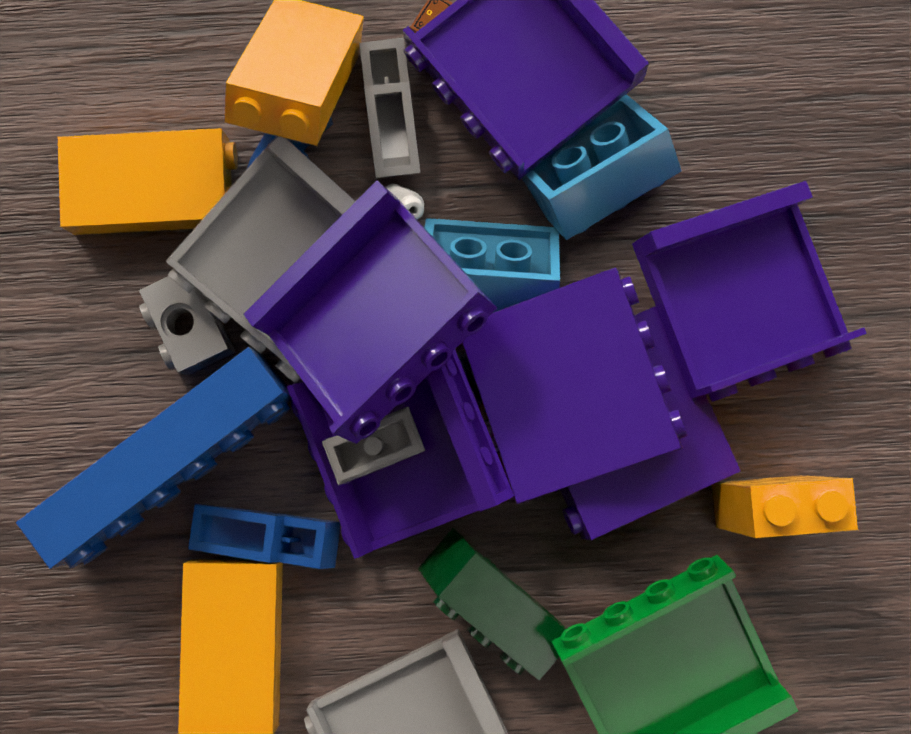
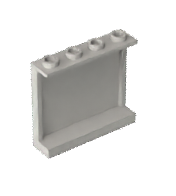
M276 136L166 260L173 267L168 276L188 293L195 287L209 298V301L204 306L225 324L232 317L245 328L240 337L260 354L266 348L271 350L280 358L275 366L293 382L297 383L300 376L271 338L252 327L243 314L356 201L290 141Z
M459 629L312 700L306 709L309 716L304 718L309 734H509Z

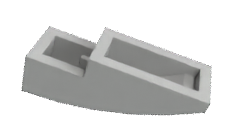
M404 37L359 43L376 178L421 173L407 60L403 51L405 49Z

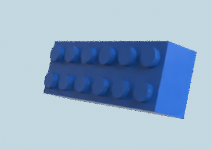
M250 347L246 348L19 519L16 524L49 569L66 564L71 569L81 562L84 565L91 562L107 550L108 547L104 543L107 539H112L118 534L124 536L138 527L144 521V518L141 516L144 511L150 510L155 506L161 508L175 499L181 493L177 486L192 478L196 481L213 470L218 465L214 458L222 452L225 453L229 450L234 453L254 438L251 430L265 422L271 425L288 413L291 408L287 403L291 401L287 385L263 354Z

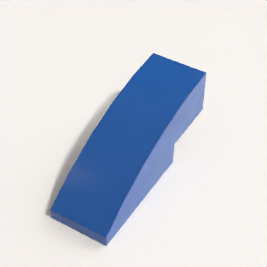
M195 504L188 549L267 563L280 562L316 569L335 568L341 524L337 521Z

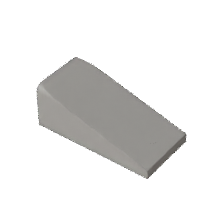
M409 407L386 415L381 420L379 428L371 436L361 439L357 444L338 435L322 441L338 485L346 484L426 451Z

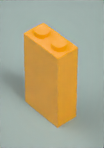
M274 0L226 82L225 123L317 146L360 54L359 43H361L364 16L302 0Z
M222 128L58 137L60 227L73 235L194 229L232 186L231 170L238 168L236 143L230 142Z
M800 475L716 482L712 484L716 528L753 538L858 530L853 478Z
M192 559L183 563L178 734H274L279 727L283 563H267L255 560Z

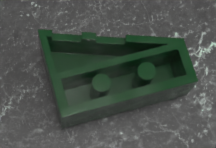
M452 528L418 568L437 595L433 603L450 619L455 620L460 615L469 622L470 626L467 628V631L484 647L488 648L493 642L504 652L499 657L517 674L521 675L526 669L536 679L540 680L559 658L551 641L560 637L567 628L523 588L502 573L490 559L475 550L457 530Z

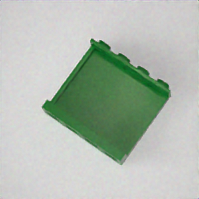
M718 555L694 561L686 571L669 580L663 579L652 583L644 593L627 602L620 601L610 605L602 615L585 624L578 623L568 627L562 632L560 637L551 641L598 734H757L798 712L792 696L780 684L732 579L736 578L734 570Z

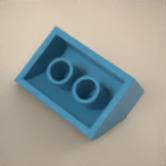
M626 94L523 176L522 179L547 220L565 240H568L576 234L584 232L591 225L611 213L624 208L628 203L651 189L661 186L666 180L682 170L668 128Z
M426 218L425 229L497 307L494 312L559 288V232L555 227Z

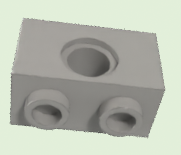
M168 276L139 290L145 302L139 305L141 314L150 329L157 328L163 340V344L159 345L158 348L165 364L170 370L176 368L178 373L188 376L236 353L221 320L204 306L209 301V298L196 287L188 293ZM189 312L194 318L193 328L189 333L179 336L175 331V321L181 314Z

